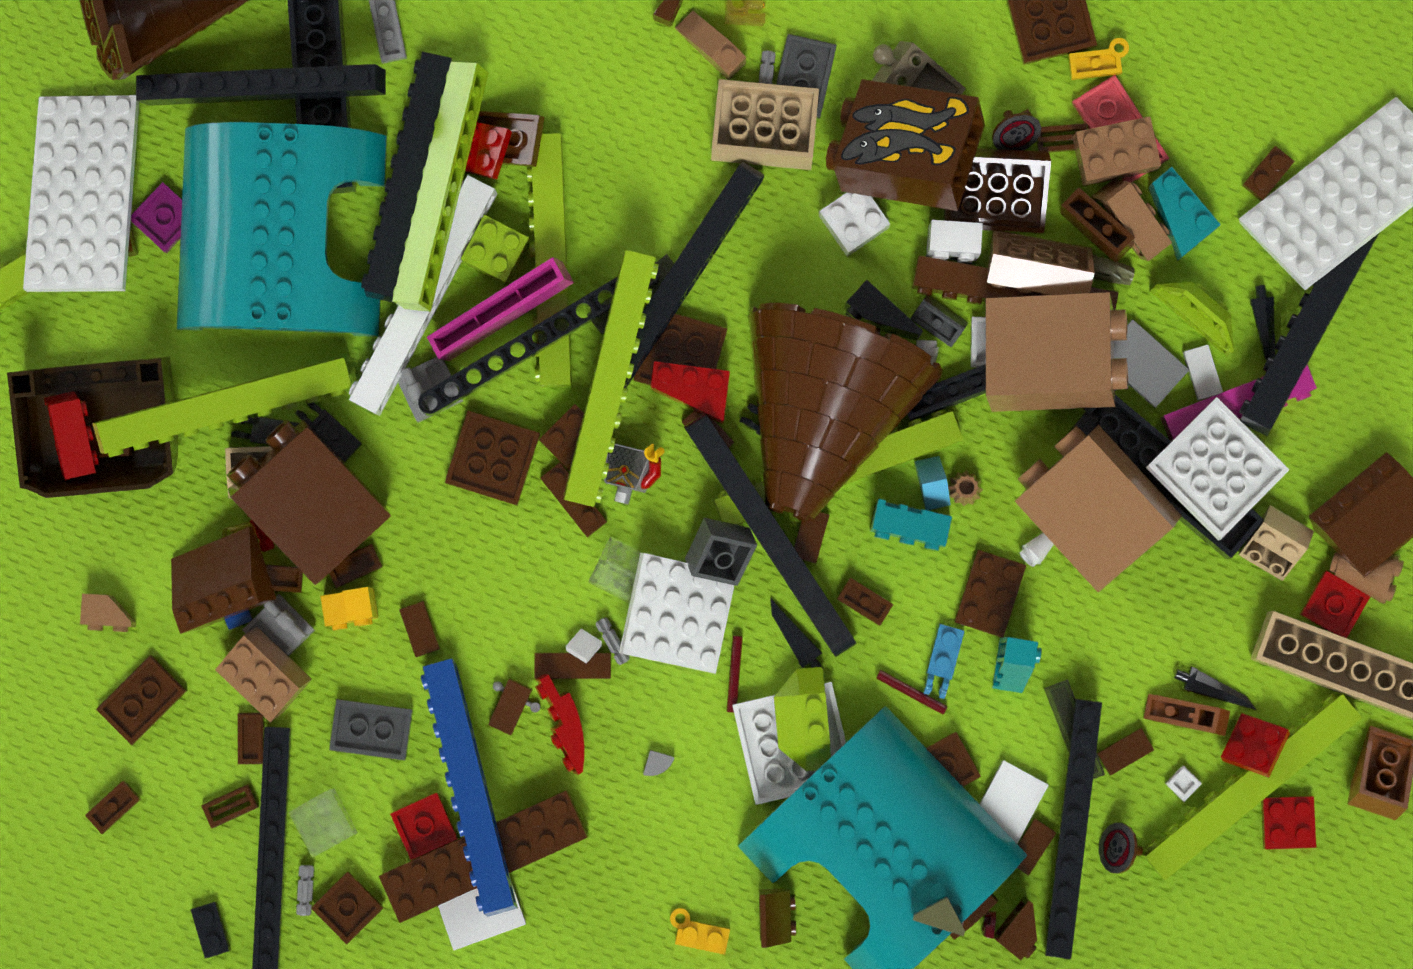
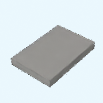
M1134 320L1127 325V340L1114 341V359L1127 358L1128 385L1154 408L1158 406L1189 371L1186 366Z

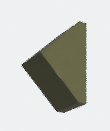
M947 897L914 913L912 918L914 921L964 936L965 933Z

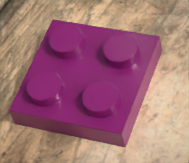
M162 182L131 215V222L166 254L181 239L182 199Z

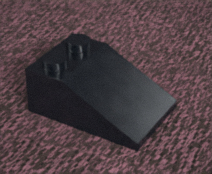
M868 280L859 287L845 304L844 309L846 310L845 315L847 317L876 326V328H880V331L915 341L923 333L920 327Z

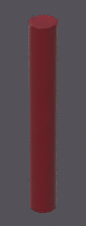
M733 636L726 712L734 713L732 705L737 704L742 636Z
M880 670L876 677L881 682L942 715L948 707L883 670Z

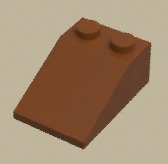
M1370 726L1351 781L1347 804L1392 820L1398 819L1408 809L1413 778V740Z

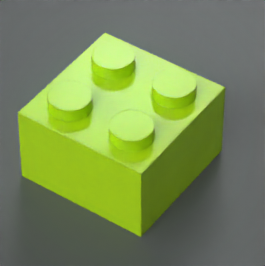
M483 215L461 257V261L463 264L508 286L530 245V239L514 229Z

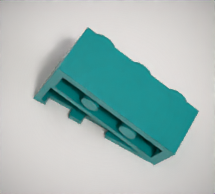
M1173 167L1168 169L1148 187L1159 217H1161L1163 224L1170 233L1168 237L1172 242L1177 261L1221 225Z
M878 499L874 508L870 532H874V537L889 540L890 536L900 538L899 543L914 546L916 541L925 543L924 548L939 551V547H946L952 516L910 508L903 504L887 503L886 500Z
M1011 637L1000 638L993 689L1023 693L1035 664L1040 662L1042 649L1037 648L1038 642Z

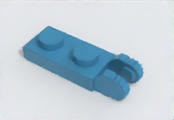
M939 624L927 669L928 676L924 694L929 695L932 691L935 675L943 678L939 689V698L945 699L949 681L953 677L964 630Z

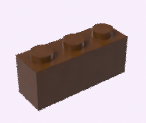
M1078 187L1061 205L1060 214L1115 263L1133 247L1135 237L1081 188Z

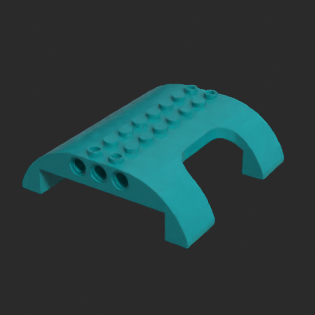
M221 122L187 127L185 129L177 330L203 331V328L334 332L351 333L353 336L379 337L380 300L366 297L364 289L361 288V282L342 279L332 272L327 261L329 200L332 192L338 186L346 182H357L360 186L385 187L387 136L360 129L308 124Z
M886 706L738 846L772 883L776 882L797 863L811 861L825 867L857 900L869 916L870 929L865 940L859 943L844 958L852 969H914L952 933L914 921L912 919L914 913L947 897L959 921L962 923L1014 872L1027 856L1020 846Z

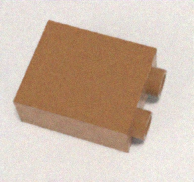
M1110 292L986 298V397L991 411L1115 407V390L1128 389L1127 358L1114 359V341L1127 340L1126 309H1113Z
M1099 425L1087 436L1076 426L1054 446L1063 457L1050 469L1039 459L1018 478L1026 490L1015 502L1092 587L1099 592L1173 529L1182 515Z

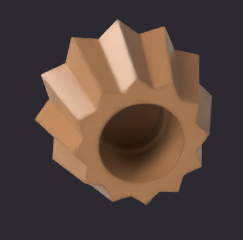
M966 470L963 473L957 472L955 477L950 478L951 483L948 485L950 490L949 496L954 498L955 503H961L965 506L968 503L974 504L976 499H980V492L983 490L980 486L982 480L977 479L975 473L970 474Z

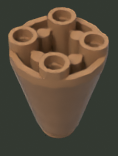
M1335 552L1330 571L1361 592L1385 604L1386 601H1391L1394 597L1397 585L1392 583L1395 576H1400L1404 561L1399 560L1400 555L1393 554L1364 578L1340 554Z

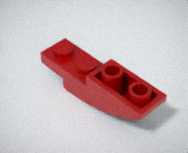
M543 674L536 678L538 685L535 688L542 700L546 698L550 706L547 711L551 719L559 723L550 728L553 733L550 736L551 741L557 750H562L565 756L562 758V761L568 772L573 771L574 774L579 775L583 773L584 737L576 705L570 692H563L559 695L550 676Z

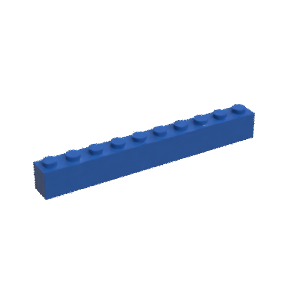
M451 658L423 666L424 674L421 675V681L424 689L429 691L430 699H427V705L430 714L434 713L436 723H433L435 736L440 738L442 747L439 748V754L442 762H446L448 772H445V778L448 787L453 788L454 796L451 797L454 811L459 812L461 821L457 822L460 836H465L467 846L463 847L466 861H471L473 871H470L469 875L473 887L477 886L479 896L475 897L479 912L483 911L484 915L489 917L518 909L457 664Z

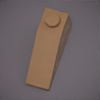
M694 11L675 28L727 80H730L746 64V56Z

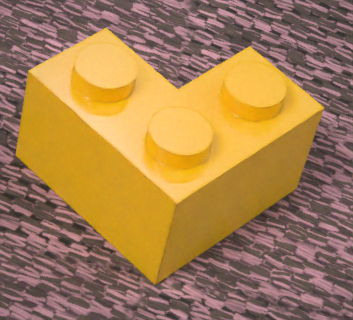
M363 587L320 596L325 626H332L333 631L347 629L348 623H354V626L373 624L372 619H378L374 588Z

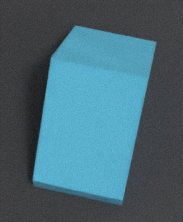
M936 456L914 461L925 510L950 506L947 477L940 457Z

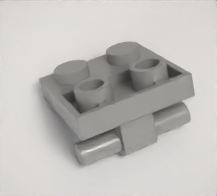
M438 357L415 368H407L401 371L402 375L398 383L417 423L432 417L420 411L418 405L420 395L451 376L445 361L438 359ZM449 384L445 388V394L449 397H454L459 393L455 384ZM427 397L423 401V407L427 410H433L437 406V400L433 397ZM463 399L459 400L458 402L454 403L453 405L449 406L448 408L453 407V406H455V405H457V404L463 402Z
M278 594L276 596L277 599L264 605L265 608L243 631L248 633L258 627L289 657L315 629Z

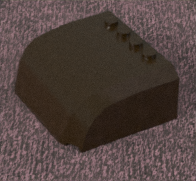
M170 357L31 369L7 373L20 488L27 489L45 498L149 489L175 472L178 459V435H173L174 440L159 444L158 440L148 442L149 447L134 450L132 446V456L98 458V465H94L96 473L65 480L60 468L53 430L49 423L48 408L43 399L74 391L80 401H85L88 416H84L85 426L90 425L91 431L95 432L92 423L173 402L174 391Z

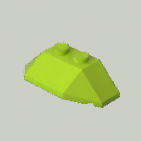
M1193 282L1156 284L1149 291L1225 357L1234 351L1231 314L1227 312L1228 307L1220 300L1214 301L1207 295L1209 291L1199 283L1195 285Z
M822 667L796 669L774 696L778 748L805 771H816L831 758Z

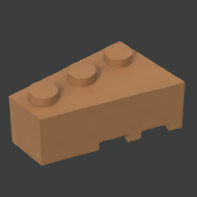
M1118 179L1111 180L1093 194L1091 198L1095 202H1101L1108 213L1135 237L1132 249L1140 259L1150 261L1172 243L1168 237L1170 233L1163 223H1158L1155 219V210L1149 203H1144L1140 197L1142 192L1135 183Z

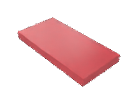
M1113 75L1072 101L1073 106L1084 123H1087L1088 129L1143 118L1116 75ZM1155 137L1160 162L1163 164L1169 160V157ZM1147 173L1121 178V180L1132 183Z

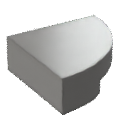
M650 750L643 775L654 776L663 773L671 766L675 757Z

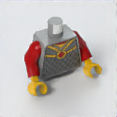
M653 443L645 450L618 444L614 445L613 452L607 454L606 463H609L607 477L604 479L606 484L618 486L614 501L629 505L632 490L645 493L661 477V456L665 452L662 447L655 451Z

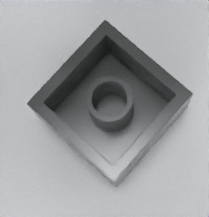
M704 518L685 560L693 577L738 586L757 547V543L749 527Z

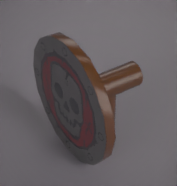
M1029 109L1017 114L1007 110L1003 113L1004 119L997 124L992 135L993 143L997 149L1026 150L1039 138L1041 126L1039 120L1032 115Z
M1113 823L1105 829L1099 842L1100 861L1110 873L1122 874L1128 871L1133 865L1136 856L1143 854V848L1138 846L1136 835L1130 826L1125 823Z

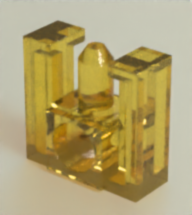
M725 0V24L763 26L765 24V13H748V9L761 10L765 8L764 1L742 0L744 6L736 8L731 0Z

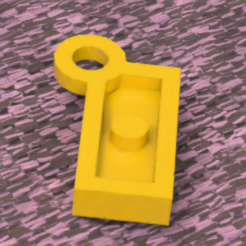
M1116 38L1111 41L1109 49L1070 53L1068 59L1071 80L1121 75V58L1125 57L1129 51L1128 42L1123 38ZM1121 44L1123 51L1120 53L1116 52L1114 46Z
M677 908L671 913V924L678 928L676 945L725 955L730 933L729 928L691 921L689 912L683 908ZM680 913L685 916L683 923L676 922L675 917L677 914Z

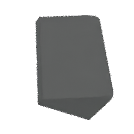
M926 296L910 318L950 347L954 345L968 325L966 320L931 296Z

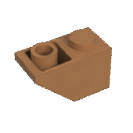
M82 594L80 624L88 625L87 630L103 631V626H113V631L128 632V627H136L135 620L113 596Z

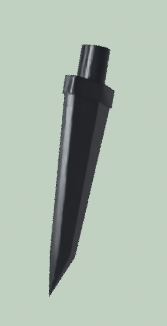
M1265 285L1255 286L1257 299H1250V304L1264 359L1267 361L1270 356L1275 358L1274 297H1267Z
M770 597L772 616L798 659L800 666L804 668L809 664L811 668L822 667L823 669L824 667L817 659L822 654L821 650L813 644Z
M1191 667L1189 673L1177 669L1174 674L1175 679L1185 682L1183 690L1187 692H1194L1256 710L1245 695L1204 674L1197 668Z

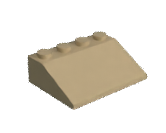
M719 79L711 161L745 162L752 165L811 170L819 89Z

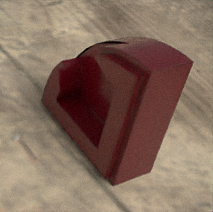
M989 910L985 914L981 934L986 938L994 939L996 911Z

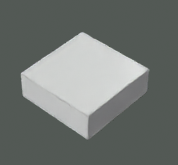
M580 629L566 645V651L587 663L602 646V641L585 630Z
M1182 765L1165 784L1185 802L1202 783Z

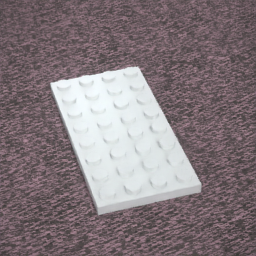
M136 95L39 97L23 289L26 292L125 291L139 101H136Z
M1395 97L1239 218V223L1304 290L1312 286L1413 207V113Z

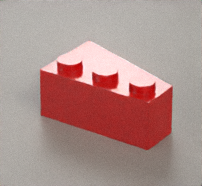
M654 361L651 390L701 414L706 413L708 417L724 424L730 371Z
M74 391L43 398L48 408L49 423L53 430L60 468L65 480L96 473L94 465H98L96 451H91L89 441L93 440L90 425L85 426L84 416H88L85 401H80Z

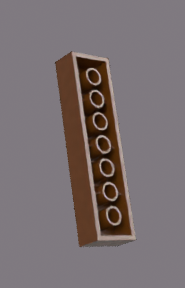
M568 789L496 822L509 873L588 838V833ZM465 836L379 875L399 923L477 888V886L473 887L469 872L473 871L471 861H466L463 847L467 846Z

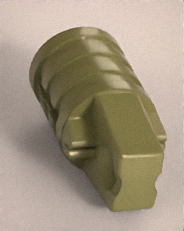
M1093 255L1094 279H1100L1109 283L1131 284L1135 274L1133 267Z

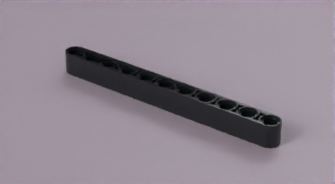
M745 162L738 166L651 298L649 304L642 313L646 314L643 329L638 328L636 338L640 339L637 354L632 353L630 363L634 364L631 378H626L624 388L628 387L763 181L765 175Z
M658 266V271H657L656 278H655V279H652V278L650 279L649 287H650L651 285H653L655 282H657V280H658V278H659V275H660V267H659V266ZM617 277L422 393L418 399L420 411L427 416L438 414L608 312L611 303L608 305L601 304L598 301V295L608 293L613 298ZM579 306H587L590 309V315L586 318H581L576 314V309ZM557 319H565L569 327L565 331H559L555 328L554 323ZM535 332H543L547 337L546 342L536 344L532 339ZM514 345L524 347L525 353L522 357H514L511 354L510 350ZM492 358L502 360L503 366L500 370L495 371L489 367L488 363ZM470 371H477L481 374V380L478 383L472 384L467 381L466 377ZM449 384H455L459 387V393L454 397H449L445 394V388ZM427 397H433L437 400V406L433 410H427L423 407V401Z
M706 413L684 426L834 656H839L857 644Z

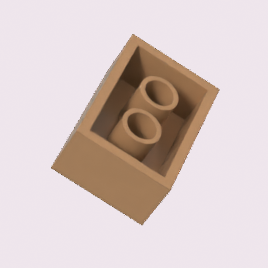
M1150 116L1077 131L1072 137L1083 186L1157 171L1161 166Z
M258 627L246 633L215 669L269 722H272L284 713L312 680Z

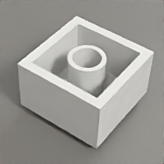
M845 193L819 212L820 219L847 257L889 229L890 226L889 221L871 196L856 193Z
M931 220L928 227L926 257L941 260L956 259L957 263L972 264V261H977L981 254L983 223Z

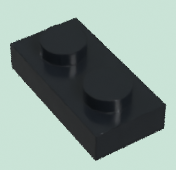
M217 901L190 909L204 958L231 951Z

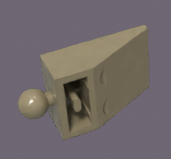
M900 41L894 50L886 44H881L873 51L874 60L883 66L872 81L954 94H962L966 89L912 42Z

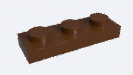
M558 463L540 479L588 538L605 525L607 521L595 506L591 507L563 500L569 473L561 463Z

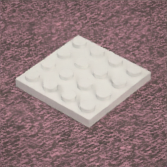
M1217 397L1146 467L1218 541L1289 471Z
M640 553L619 653L716 674L734 585L693 577L688 568V563Z
M832 682L824 683L832 757L846 741ZM775 695L732 705L755 805L790 797L816 772L805 771L778 748L774 706Z

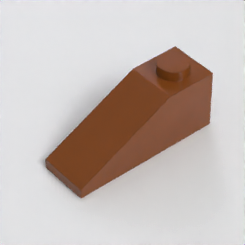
M1149 694L1144 719L1225 736L1230 711Z

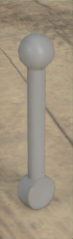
M496 681L493 684L495 691H504L505 687H503L501 682ZM527 701L526 705L530 707L532 712L540 710L539 703Z

